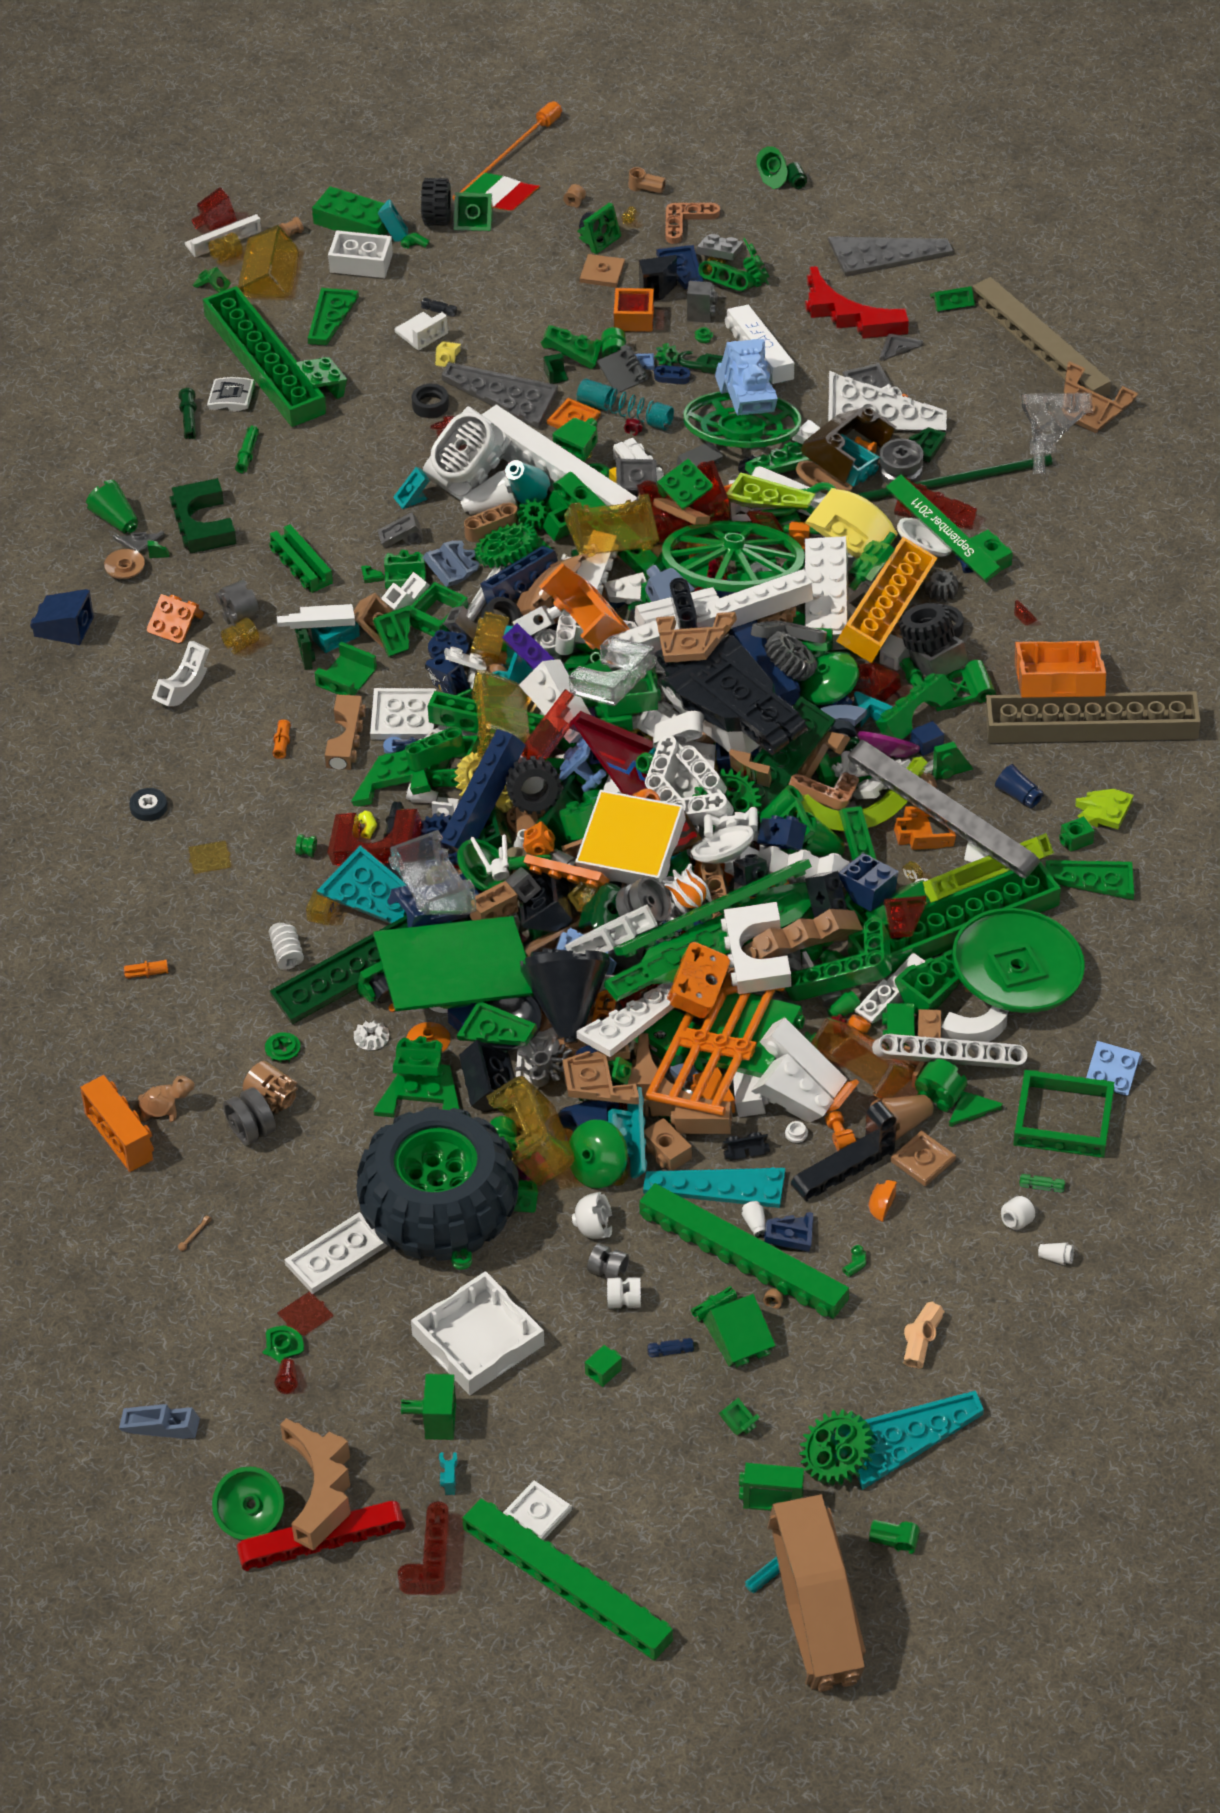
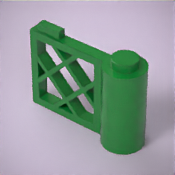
M971 660L966 664L965 668L947 674L946 677L952 688L956 689L955 693L957 695L944 706L935 707L936 711H942L976 701L983 703L986 702V695H996L984 663L981 660ZM961 676L963 678L960 684L951 682L954 678ZM961 691L969 693L970 696L962 698L958 695Z
M787 785L759 814L761 823L762 818L771 819L772 815L780 816L784 819L787 816L793 817L794 812L797 810L799 822L807 825L803 844L815 833L801 803L803 796L792 785ZM781 849V851L787 854H793L797 851Z

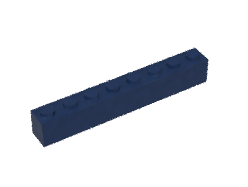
M715 590L719 598L737 593ZM754 620L729 629L728 633L740 642L772 680L776 695L789 705L795 704L799 699V684L797 681H793L791 676H787L783 671H780L770 661L764 649L767 638L751 635L752 624L758 623V621Z

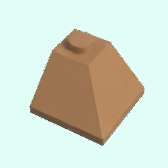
M373 593L360 600L354 610L355 621L384 648L373 619L393 610L376 593Z

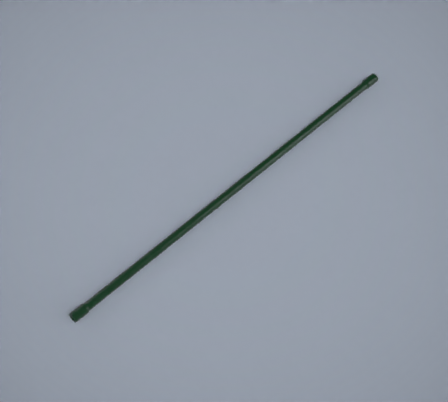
M1046 454L1031 459L922 480L911 484L918 491L1032 468L1052 466L1053 462L1051 455ZM886 488L857 494L868 501L894 497ZM795 511V512L798 513L799 516H800V515H805V514H803V513H801V512ZM783 516L772 517V520H764V521H742V522H750V523L760 524V523H765V522H770V521L779 520V519L782 518ZM675 531L640 537L639 539L646 546L661 544ZM711 533L699 534V535H695V536H693V537L701 536V535H706V534H711ZM586 548L571 550V557L584 554Z

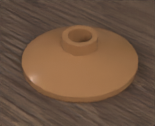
M132 549L114 551L107 556L104 562L105 571L117 579L132 578L138 575L145 566L144 557Z

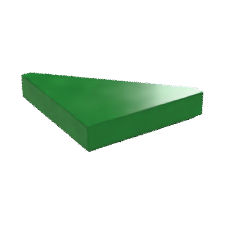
M963 1091L949 1121V1126L953 1127L955 1124L974 1120L996 1110H1002L1003 1103Z

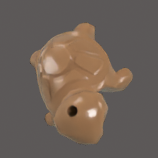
M183 1075L177 1076L172 1085L152 1087L146 1093L139 1095L141 1121L145 1122L151 1117L169 1115V1121L174 1122L177 1117L175 1100L187 1097L194 1089L195 1083Z

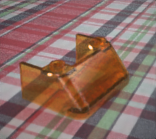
M826 1017L811 1041V1044L832 1065L835 1062L842 1064L869 1083L874 1090L873 1095L879 1099L892 1098L912 1080V1074L916 1069L904 1060L877 1057L872 1049L875 1041L873 1038L850 1024ZM882 1045L884 1050L889 1051L886 1047Z

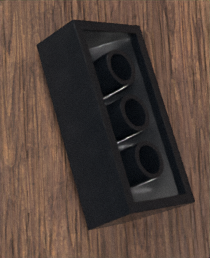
M543 872L541 875L535 874L532 878L540 886L541 890L526 903L519 899L522 926L528 929L550 932L566 928L573 920L568 881L563 877L560 879L552 878Z

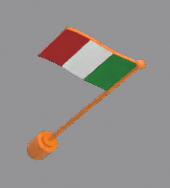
M555 101L547 103L536 113L537 123L460 192L492 193L493 208L513 211L539 189L540 185L527 184L487 172L539 125L549 127L561 116V106Z

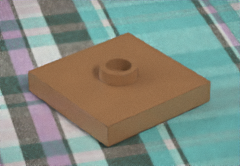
M588 254L580 276V283L617 287L625 259Z
M922 1130L891 1156L893 1164L923 1186H927L956 1160L955 1154Z

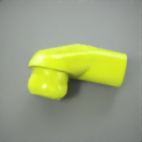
M363 811L358 816V820H362L361 823L365 824L361 837L370 839L377 828V822L370 811Z

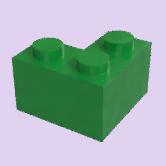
M553 490L547 503L552 512L548 513L543 528L555 542L586 527V523Z

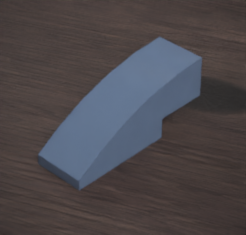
M167 1404L124 1408L119 1429L132 1434L188 1439L196 1437L200 1418L192 1407L170 1409Z

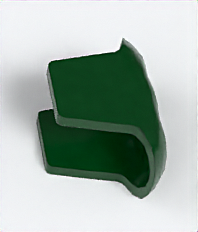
M612 883L602 885L598 892L584 905L578 927L583 929L591 924L596 929L619 918L617 908L610 913L607 905L611 903L616 907V896L621 888Z

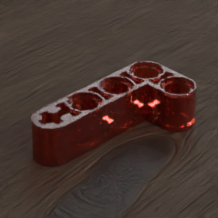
M433 1502L427 1508L423 1564H405L398 1570L399 1589L404 1594L437 1595L445 1589L450 1520L448 1506L443 1502ZM438 1516H440V1523L436 1522Z

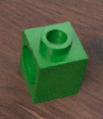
M1084 816L1062 824L1061 834L1059 835L1060 843L1064 847L1067 846L1070 852L1091 845L1094 841V829Z

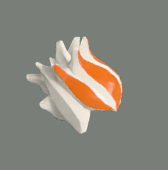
M689 864L685 871H682L681 875L673 870L674 881L662 880L665 887L671 891V902L683 914L688 913L687 908L700 907L705 897L709 902L712 901L706 883L692 872V864Z

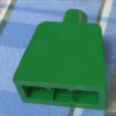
M572 418L552 434L553 442L585 462L597 444L598 433L596 427L598 424L593 418H588L585 422L578 418Z

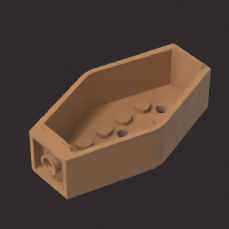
M822 1494L773 1504L767 1529L772 1530L786 1604L807 1673L805 1685L810 1684L811 1690L818 1688L819 1692L831 1690L833 1688L832 1685L842 1683L843 1687L855 1685L857 1680L861 1678L865 1668L863 1658L866 1650L831 1510L825 1507Z

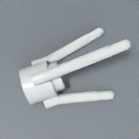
M506 835L502 836L499 858L494 859L491 865H489L475 838L471 837V842L486 867L487 874H492L493 879L496 881L507 879L510 875Z

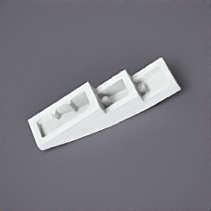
M647 904L566 944L565 947L567 951L573 950V953L585 954V950L608 952L616 945L635 938L637 934L656 927L657 922Z

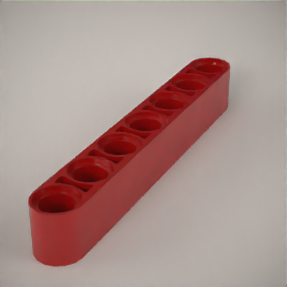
M387 1501L350 1511L351 1514L314 1550L294 1540L292 1527L242 1540L236 1546L242 1569L249 1571L253 1567L261 1568L273 1565L272 1562L280 1560L284 1562L295 1559L298 1555L305 1554L306 1556L321 1552V1549L328 1547L333 1549L344 1546V1543L352 1541L355 1543L367 1540V1537L376 1535L378 1537L389 1534L392 1530H403L406 1523L400 1504L397 1501Z

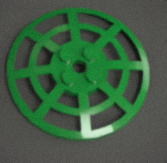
M721 392L709 393L694 399L685 407L683 414L684 424L692 434L714 444L737 448H759L780 444L794 437L801 427L799 411L792 404L781 398L777 399L776 408L783 412L776 416L770 413H757L767 419L765 421L753 414H729L735 412L734 407L724 408L720 402L731 400L729 393ZM711 403L716 409L704 417L693 413L697 409ZM717 416H722L718 423L711 421V419ZM790 416L794 421L795 428L783 430V424L780 420ZM692 418L701 422L702 431L695 428L689 422V419ZM775 424L777 430H765V427ZM707 425L718 428V431L709 432ZM763 435L772 436L766 440L760 439Z

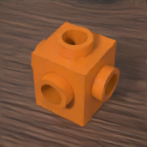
M541 821L524 831L523 848L527 854L532 856L548 855L554 851L555 836Z

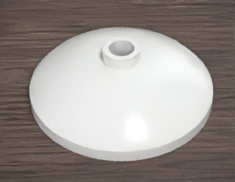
M903 518L899 521L897 529L901 538L905 537L935 557H944L952 552L918 519Z
M739 825L715 831L711 838L704 837L702 838L703 842L693 846L691 850L692 856L695 860L703 863H730L752 843L754 838L753 829L749 826Z

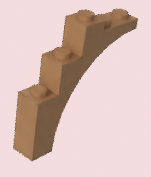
M829 909L814 919L800 918L783 929L769 928L754 937L752 942L741 949L746 955L755 959L781 957L813 945L848 940V935L861 931L863 928L855 911ZM728 967L727 972L729 973L731 970H734V968Z
M641 1033L638 1043H634L636 1059L632 1060L631 1075L628 1084H636L637 1087L642 1088L643 1097L658 1070L651 1058L648 1033ZM664 1077L657 1093L669 1095L673 1084ZM683 1090L678 1095L679 1098L689 1100L692 1094ZM700 1098L699 1102L711 1104L713 1101L706 1098ZM646 1100V1107H650L651 1116H671V1124H675L676 1131L679 1134H731V1102L722 1101L720 1106L725 1107L726 1112L724 1116Z
M286 1418L280 1424L283 1440L295 1448L307 1460L314 1473V1484L310 1498L303 1511L292 1523L294 1540L314 1550L351 1514L349 1499L343 1493L351 1486L348 1469L344 1466L350 1459L348 1441L342 1436H337L331 1432L322 1437L320 1434L312 1432L301 1424L294 1423Z

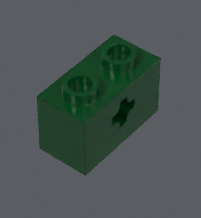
M495 805L480 833V838L499 850V847H502V836L506 835L508 850L513 847L506 816Z

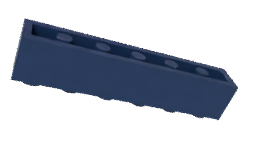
M499 729L496 730L439 842L453 853L458 852L459 847L465 841L470 840L471 837L478 839L507 783L506 775H509L508 770L510 767L515 768L514 763L519 760L526 745L514 734Z

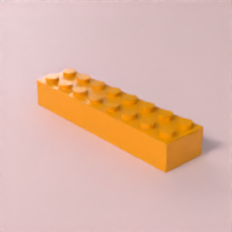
M902 537L895 551L883 566L836 642L872 663L937 560V557Z

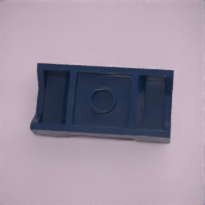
M463 874L445 877L443 884L413 890L410 885L391 889L388 903L389 905L396 903L401 905L406 911L409 928L435 925L470 917L469 899L479 893Z

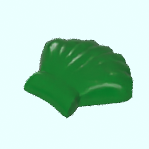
M284 1325L267 1329V1348L263 1350V1354L272 1357L281 1364L285 1358L303 1353L304 1343L298 1331Z

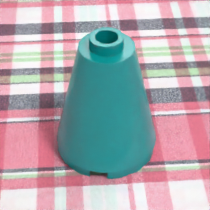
M512 461L507 465L505 473L514 498L519 503L526 504V499L533 502L535 497L539 503L546 498L548 487H550V480L542 469L520 461Z

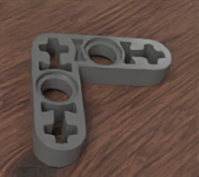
M777 620L752 624L751 629L752 636L770 638L777 631H783L798 639L825 643L827 631Z

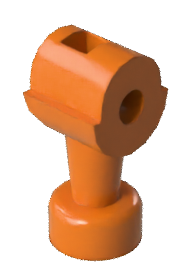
M833 1111L826 1115L825 1122L830 1129H834L835 1132L832 1134V1138L837 1151L856 1141L853 1131L851 1129L845 1130L843 1127L844 1118L840 1111Z

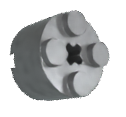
M245 580L221 588L215 594L219 605H222L224 610L222 613L223 619L227 624L232 623L234 627L259 617L256 614L259 611L256 597L252 589L247 590L245 587L248 584Z

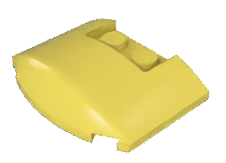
M835 488L828 492L805 522L825 537L846 536L848 553L856 559L862 555L864 547L872 540L881 542L889 532L894 533L896 536L898 535L889 518L873 503L855 493Z

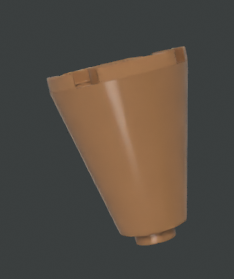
M926 1095L882 1098L871 1103L873 1105L876 1102H882L896 1117V1141L930 1117L934 1109L932 1100Z

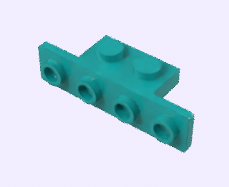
M637 1087L639 1104L627 1103L628 1111L617 1109L608 1111V1122L620 1130L626 1141L628 1157H630V1173L633 1179L645 1173L647 1168V1160L645 1159L646 1139L644 1138L645 1118L643 1117L644 1097L641 1087Z

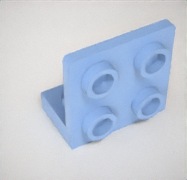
M1097 1041L1086 1078L1115 1082L1114 1092L1127 1096L1131 1089L1137 1065L1141 1064L1143 1056L1139 1052Z

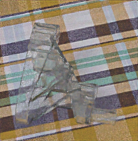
M1092 393L1021 394L1022 409L1032 425V438L1029 442L1030 454H1033V474H1046L1045 454H1057V442L1061 436L1067 433L1069 428L1086 413H1092Z

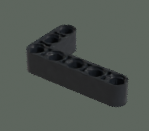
M882 1102L874 1103L866 1113L865 1136L798 1173L792 1179L791 1186L804 1201L808 1202L809 1198L814 1195L817 1197L826 1192L830 1186H836L845 1181V1178L848 1176H854L865 1170L864 1167L870 1164L872 1166L883 1160L882 1157L888 1154L892 1155L895 1150L896 1117Z

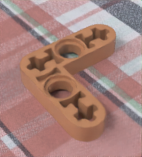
M716 203L668 204L666 207V241L671 244L681 242L683 220L716 219L720 216V206ZM672 231L676 232V236H672Z
M844 772L840 775L834 788L803 775L795 774L792 775L789 785L798 789L802 795L808 794L819 803L841 810L846 808L859 783V778Z

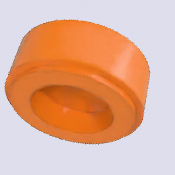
M855 1014L848 1021L851 1026L864 1033H868L871 1028L869 1021Z

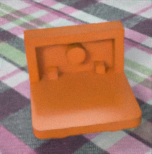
M161 594L148 624L147 631L173 642L182 643L193 617L202 619L204 612L199 609L200 605L192 601L185 603L175 595L168 597Z

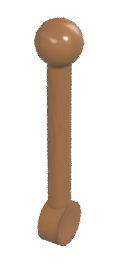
M206 1215L194 1232L184 1242L179 1243L178 1249L185 1251L191 1240L212 1218Z

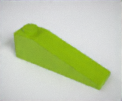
M740 473L727 491L726 498L732 503L749 508H808L814 500L815 494Z

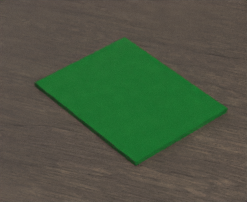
M513 916L373 931L395 1012L534 996L520 971V961H523V964H525L526 955Z

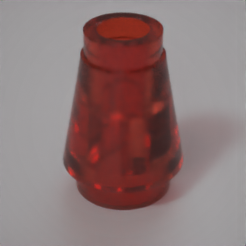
M289 1358L281 1361L274 1381L277 1391L282 1394H290L298 1386L295 1362Z

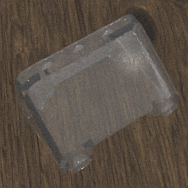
M439 830L390 847V865L393 870L396 869L415 898L419 912L423 911L425 915H468L476 912L474 885L470 879L462 881L448 859L447 849L441 848L443 837Z

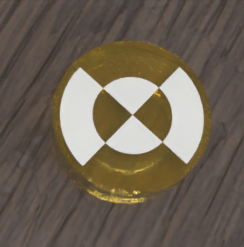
M909 861L902 867L904 876L912 882L923 878V871L917 863Z

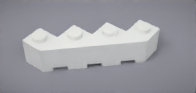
M749 845L741 855L735 858V860L745 858L748 854H757L758 857L767 860L769 866L768 875L799 860L809 859L812 867L805 870L806 874L801 877L794 878L792 876L787 880L791 881L792 884L805 882V878L818 873L840 872L850 864L841 855L835 853L818 858L807 850H799L796 853L787 854L776 846H769L767 849L757 851ZM733 861L726 863L724 871L734 876Z

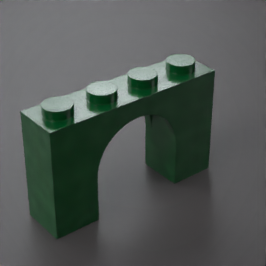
M218 478L172 487L173 496H169L172 508H176L173 510L176 521H180L177 523L180 535L184 534L182 536L184 548L188 547L190 554L237 544L231 518L212 522H199L191 518V515L200 509L224 504L223 492Z

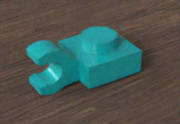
M441 1452L439 1454V1463L445 1469V1472H440V1487H445V1495H455L457 1453L453 1452L451 1460H445L444 1453Z

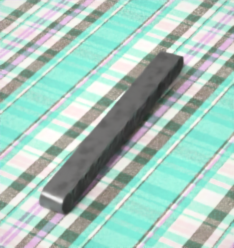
M861 740L848 754V759L855 766L1022 878L1026 879L1040 863L1039 858L1034 853L866 741Z

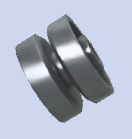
M894 439L882 446L880 449L879 475L884 482L889 484L900 474L910 483L920 480L922 477L923 450L919 444L908 439Z
M650 876L642 877L633 884L621 888L617 893L616 908L620 917L647 904L657 924L665 921L671 914L672 907L669 894L663 884L656 878Z
M251 1087L241 1092L240 1098L233 1096L224 1101L223 1110L232 1131L244 1145L248 1146L257 1141L259 1134L266 1136L275 1131L276 1124L271 1109L256 1088Z

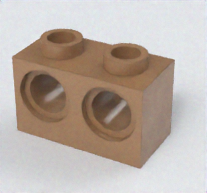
M506 881L469 899V915L472 920L508 917L518 912L517 893Z

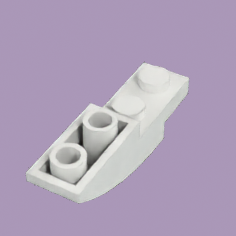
M912 953L887 981L883 979L855 1009V1012L872 1024L882 1019V1012L887 1011V1003H901L903 1001L894 982L895 978L908 966L920 965L925 963V960Z

